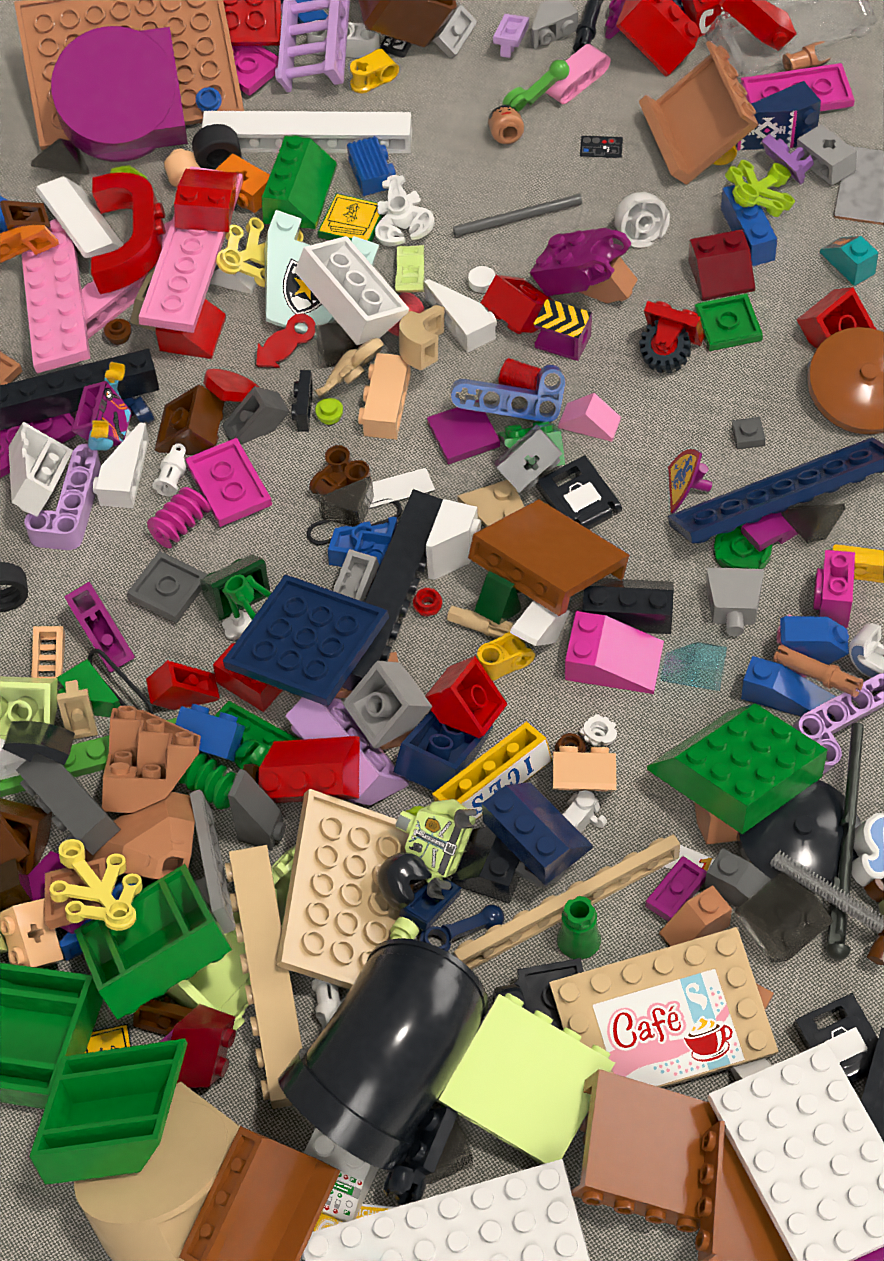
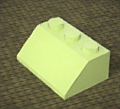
M0 676L1 739L5 740L12 721H36L54 725L57 712L58 678Z

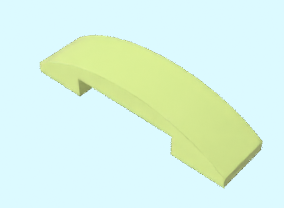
M424 245L397 246L396 293L424 292Z

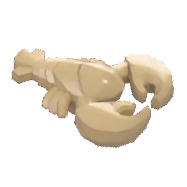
M370 339L358 349H351L343 354L328 376L324 387L314 390L318 397H323L328 391L343 381L350 384L364 373L363 366L371 361L377 353H380L381 347L384 345L381 339Z

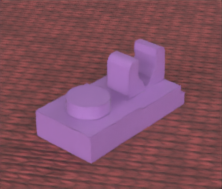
M768 134L762 140L766 154L776 163L785 166L791 172V177L801 185L806 177L804 173L814 165L813 158L808 156L805 160H800L805 155L803 148L798 147L789 154L788 151L790 149L782 139L776 140Z

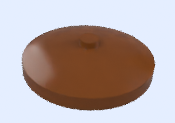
M856 327L832 334L817 348L808 368V389L815 406L830 422L844 430L858 434H878L884 432V332L871 328Z

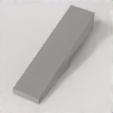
M349 549L333 591L363 601L379 568L377 557Z

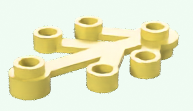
M253 217L246 224V231L248 232L245 250L240 252L237 250L238 243L243 237L244 232L238 225L230 226V232H226L225 235L228 240L227 247L218 253L216 263L227 274L244 273L254 277L257 285L265 287V279L261 277H265V268L259 269L246 263L251 260L265 266V243L258 245L260 233L264 228V224L259 218ZM299 229L297 241L302 242L304 236Z
M75 839L62 842L59 846L60 862L65 867L74 869L87 887L72 885L58 880L50 885L51 899L55 902H64L70 897L100 902L103 906H86L80 901H71L65 907L67 920L71 923H79L85 918L102 920L108 928L116 931L126 930L133 926L136 921V911L131 904L134 896L142 891L141 877L133 873L124 876L122 879L123 891L119 900H115L112 896L118 875L123 874L126 870L125 857L121 854H112L107 858V869L101 882L85 861L83 843Z

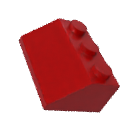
M625 0L616 27L665 77L670 75L695 48L701 31L696 23L673 0Z
M347 736L274 741L259 767V786L274 803L303 802L304 793L309 789L341 800L359 799L360 737Z

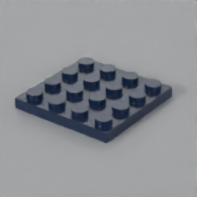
M285 574L226 655L223 664L228 670L328 707L389 619L388 611Z

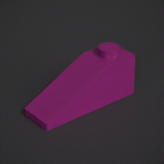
M90 582L64 596L95 649L102 650L118 668L136 658ZM99 654L110 673L113 672L114 669Z

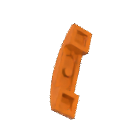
M27 225L0 233V263L28 250H31L35 255L59 245V241L45 225Z

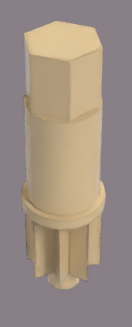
M452 605L448 611V621L482 632L486 636L499 638L511 631L513 627L511 622L505 621L498 625L474 611Z

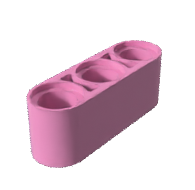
M591 44L584 45L565 60L570 68L568 77L557 81L545 93L561 104L568 103L607 71L611 62L610 57Z

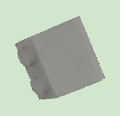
M377 661L342 703L373 748H379L414 729L432 708V705L404 666L399 662Z

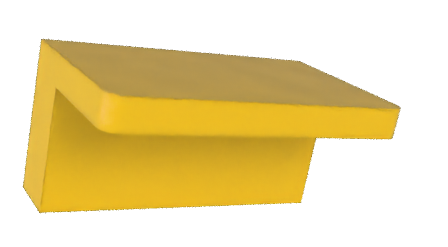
M833 545L832 550L855 552L854 579L884 583V550Z

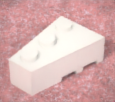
M25 422L22 423L9 445L11 500L22 511L38 517L52 494L73 450Z

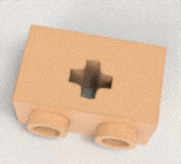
M45 898L15 905L0 912V931L5 937L8 947V958L11 964L44 968L64 959L55 928L49 929L45 923Z

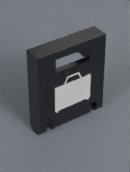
M586 455L540 478L536 483V488L548 505L587 529H591L612 518V510L615 514L622 512L621 503ZM575 473L576 478L559 487L557 486L556 482Z
M853 993L795 1019L793 1026L807 1050L828 1042L851 1084L868 1076L878 1037ZM839 1010L841 1020L820 1030L818 1029L814 1021Z

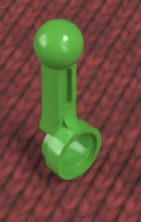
M560 59L553 61L549 71L528 90H524L522 87L514 88L505 96L502 104L515 107L518 112L527 103L531 106L557 81L568 77L570 72L568 63Z

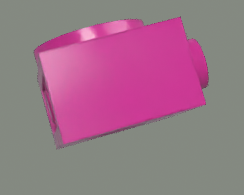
M825 550L823 567L817 568L813 609L819 610V617H829L838 624L848 628L853 602L855 552Z

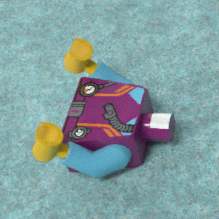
M110 362L109 370L106 371L103 382L84 386L72 431L87 440L88 447L91 450H109L111 447L120 445L131 433L128 430L131 410L123 402L117 390L118 382L123 380L125 374L124 364Z

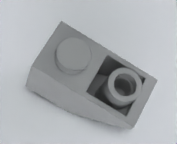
M546 0L540 4L532 25V47L534 49L576 32L578 11L569 0Z

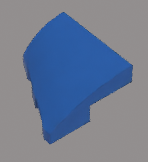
M388 517V523L373 526L368 521L354 527L344 526L335 528L328 548L329 565L342 567L347 553L351 549L377 557L380 567L396 530L397 517Z

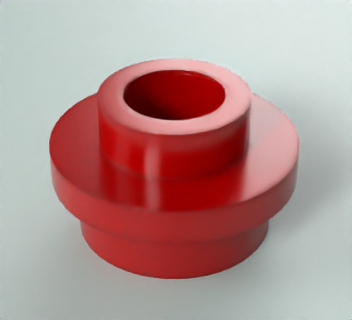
M423 588L413 598V607L422 616L435 615L442 608V597L435 589ZM426 602L432 603L430 605H424V603Z

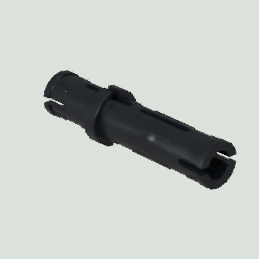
M587 0L581 23L576 29L577 38L573 46L575 53L584 45L591 44V41L595 38V27L603 0Z

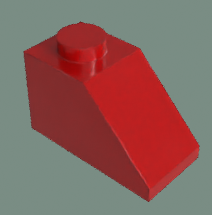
M169 660L146 678L150 703L152 705L179 710L181 706L188 708L192 706V703L201 705L215 702L220 698L214 673Z

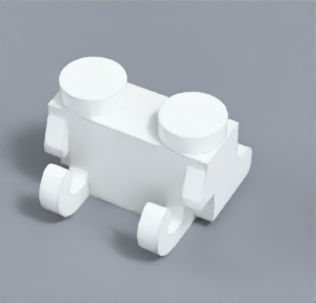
M583 790L578 794L574 793L567 801L570 807L562 815L580 833L589 823L594 824L598 828H603L606 825L607 819L603 815L599 818L594 815V812L597 813L600 810V805L592 792Z

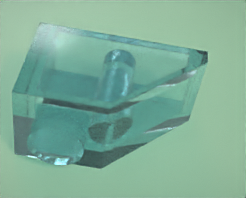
M695 642L667 652L661 681L720 691L726 664L727 647Z

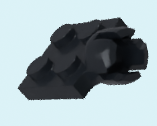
M581 958L517 969L518 981L514 984L496 987L493 992V1003L499 994L505 997L509 993L524 1002L522 1008L534 1014L535 1010L544 1013L553 1020L552 1026L559 1030L563 1029L549 982L584 972Z
M449 1106L428 1111L414 1130L415 1142L394 1169L387 1171L388 1174L383 1184V1194L388 1197L389 1193H393L396 1203L400 1205H406L422 1199L427 1182L425 1177L429 1174H434L458 1112Z

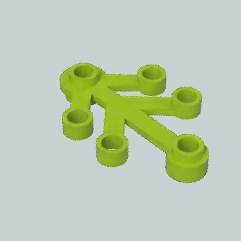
M741 160L737 167L730 166L725 173V177L728 181L735 184L732 193L734 200L740 206L754 207L759 205L766 207V211L770 215L779 217L784 210L789 211L794 205L795 199L791 195L769 189L772 186L780 187L785 185L790 178L791 172L782 164L774 163L767 172L768 176L760 181L757 180L754 166L749 161ZM742 177H746L748 183L744 182Z

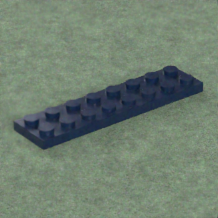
M873 437L668 515L669 525L692 544L706 542L711 536L732 532L737 526L758 522L763 516L784 512L791 505L812 501L815 496L822 493H832L839 490L840 486L865 480L866 476L874 473H883L884 444Z

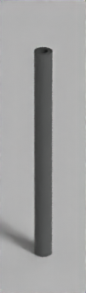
M580 194L456 225L453 226V232L455 237L577 206L582 204V197Z

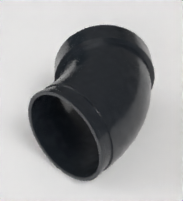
M406 938L384 941L372 950L354 984L310 1048L300 1049L278 1078L279 1085L294 1107L329 1139L350 1154L374 1167L392 1170L415 1142L414 1130L449 1082L475 1037L480 1023L483 1021L488 1010V997L485 988L479 978L466 964L437 946Z

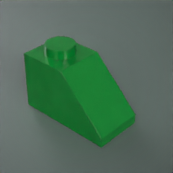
M88 659L56 677L60 687L57 694L66 693L65 682L78 680L79 690L88 689L94 716L111 717L112 709L120 707L119 699Z

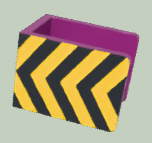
M547 299L534 322V327L541 329L534 347L579 361L591 337L592 312Z

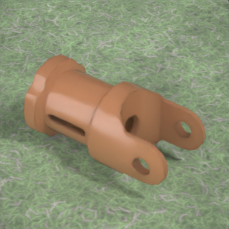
M825 41L814 42L804 46L801 51L794 54H784L782 62L785 71L817 67L828 62L831 58L819 61L814 49L816 45Z

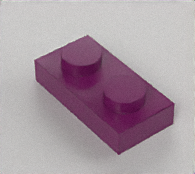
M682 856L648 897L645 907L669 922L705 883L707 871Z

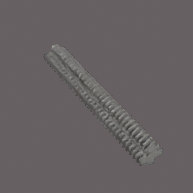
M781 850L771 860L770 864L772 867L774 866L781 873L792 877V880L795 879V882L798 881V884L801 883L802 886L809 888L808 890H812L819 897L822 896V899L825 898V901L836 905V908L839 907V910L842 909L843 912L850 914L849 916H853L860 923L863 922V925L874 929L873 931H877V934L883 931L884 915L879 917L880 913L876 915L877 911L872 913L873 908L869 911L870 907L866 909V904L862 906L863 902L859 904V900L855 902L856 898L852 900V895L849 898V893L845 896L846 891L841 893L842 889L838 891L839 887L836 889L835 885L831 887L832 883L828 885V880L825 883V878L821 880L822 876L818 878V874L814 876L815 872L811 874V869L807 872L808 867L804 870V865L801 868V863L797 865L798 861L794 863L795 859L790 861L791 857L787 859L788 855L784 857V852L781 855Z

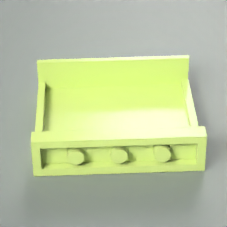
M509 993L505 997L499 994L495 998L467 1052L436 1102L445 1107L449 1106L458 1112V1115L542 1165L563 1158L589 1111L591 1095L583 1092L585 1079L598 1069L611 1072L615 1062L609 1059L611 1054L603 1048L594 1044L590 1048L581 1043L582 1037L566 1027L561 1031L552 1026L553 1020L544 1013L535 1010L534 1014L522 1008L524 1002Z

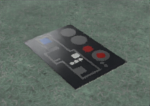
M581 136L580 157L622 158L623 137Z

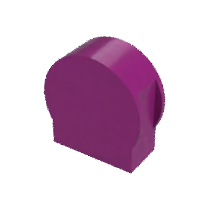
M121 26L96 28L75 38L59 55L51 78L53 102L65 135L82 152L104 161L125 162L141 158L156 148L188 144L170 27L142 31Z

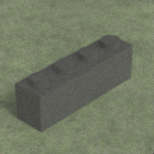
M36 752L31 762L26 760L16 769L24 779L20 783L21 786L32 797L35 794L39 796L35 802L47 814L51 811L55 814L51 820L62 832L68 829L70 834L67 838L69 840L81 841L92 855L121 830L64 765Z

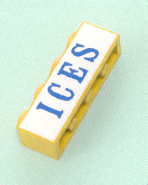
M526 721L433 792L434 801L455 799L467 809H475L477 814L472 817L479 818L482 815V803L505 785L524 783L552 761L547 739Z

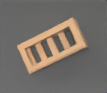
M63 626L33 627L32 678H56L63 674L65 630ZM42 640H56V644H42ZM41 651H56V655H41ZM40 661H56L55 665H40ZM39 671H55V676L39 677Z

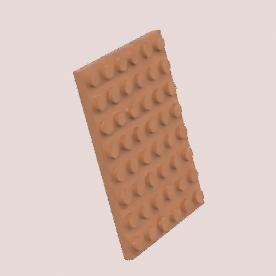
M21 0L14 2L41 150L74 145L65 135L57 116L51 92L52 73L59 55L71 41L87 31L100 27L121 26L137 31L170 27L185 126L203 123L204 112L196 105V95L201 89L206 87L216 89L221 95L222 103L217 111H244L223 0Z

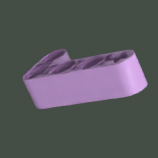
M88 444L78 445L72 452L56 511L41 510L38 517L31 513L26 515L24 524L29 540L34 546L73 550L81 545L95 497L93 481L95 477H99L101 468L98 451L91 450Z
M884 673L863 682L861 691L856 689L859 692L857 697H852L844 692L805 713L792 725L793 728L828 749V762L825 761L823 774L837 764L842 756L841 748L832 734L884 706ZM880 690V693L873 697L872 692ZM851 700L856 701L859 704L860 709L856 708L852 704ZM827 713L832 714L835 717L836 722L831 721L828 718ZM802 726L807 727L812 735L806 734Z

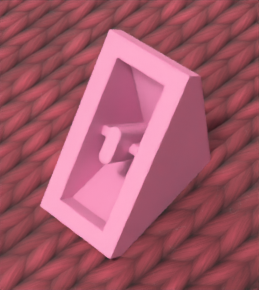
M595 393L567 403L558 428L612 442L621 417Z

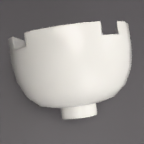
M637 192L626 196L619 203L615 211L617 231L625 233L632 243L631 246L637 248L649 247L654 244L650 241L655 240L658 236L662 238L670 222V213L665 204L657 196L647 192Z

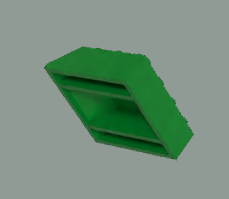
M755 703L728 711L647 765V770L743 834L821 779L828 749Z
M185 864L145 887L139 894L134 896L131 905L136 911V921L130 928L116 931L108 928L104 921L92 919L74 930L97 990L117 1020L125 1015L133 1014L141 1005L153 998L164 995L172 986L182 980L192 978L197 971L210 963L220 961L228 952L232 951L228 940L212 913L210 905Z
M0 963L1 1103L45 1109L61 1058L86 1052L103 1002V998L97 990L92 975Z
M185 1038L63 1056L61 1058L29 1156L45 1185L142 1171L162 1139L188 1044Z

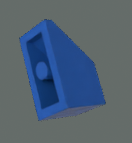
M784 616L780 618L781 644L789 649L827 665L849 654L848 629L831 618L813 616Z

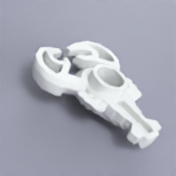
M392 175L382 182L383 188L389 189L388 201L378 202V214L385 216L378 222L375 228V236L385 246H398L406 242L403 237L404 234L397 227L407 229L410 226L411 240H417L428 235L435 224L432 211L414 206L421 200L417 192L412 191L406 195L401 186L405 182L403 175Z

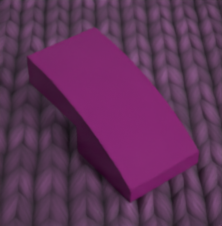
M787 509L784 512L763 516L758 522L742 525L741 533L760 552L776 541H779L780 544L785 543L804 531L805 527Z

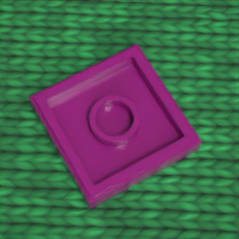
M455 407L427 417V424L448 465L500 447V440L485 412Z

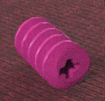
M182 487L178 494L172 496L171 502H166L163 509L158 510L155 517H151L147 521V527L153 538L166 548H172L169 539L178 543L180 541L178 533L182 535L188 533L187 527L184 524L193 528L196 524L193 517L197 520L203 518L201 510L206 513L211 511L207 500L189 487Z

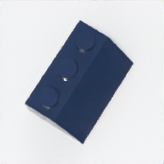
M531 782L505 785L482 803L483 823L544 885H547L593 849V845Z

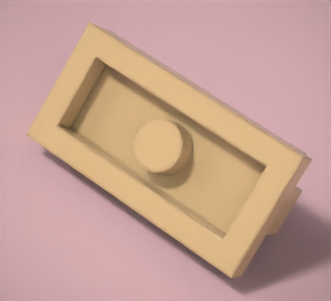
M78 680L65 682L66 693L57 694L64 728L75 733L74 739L98 735L88 689L79 690Z

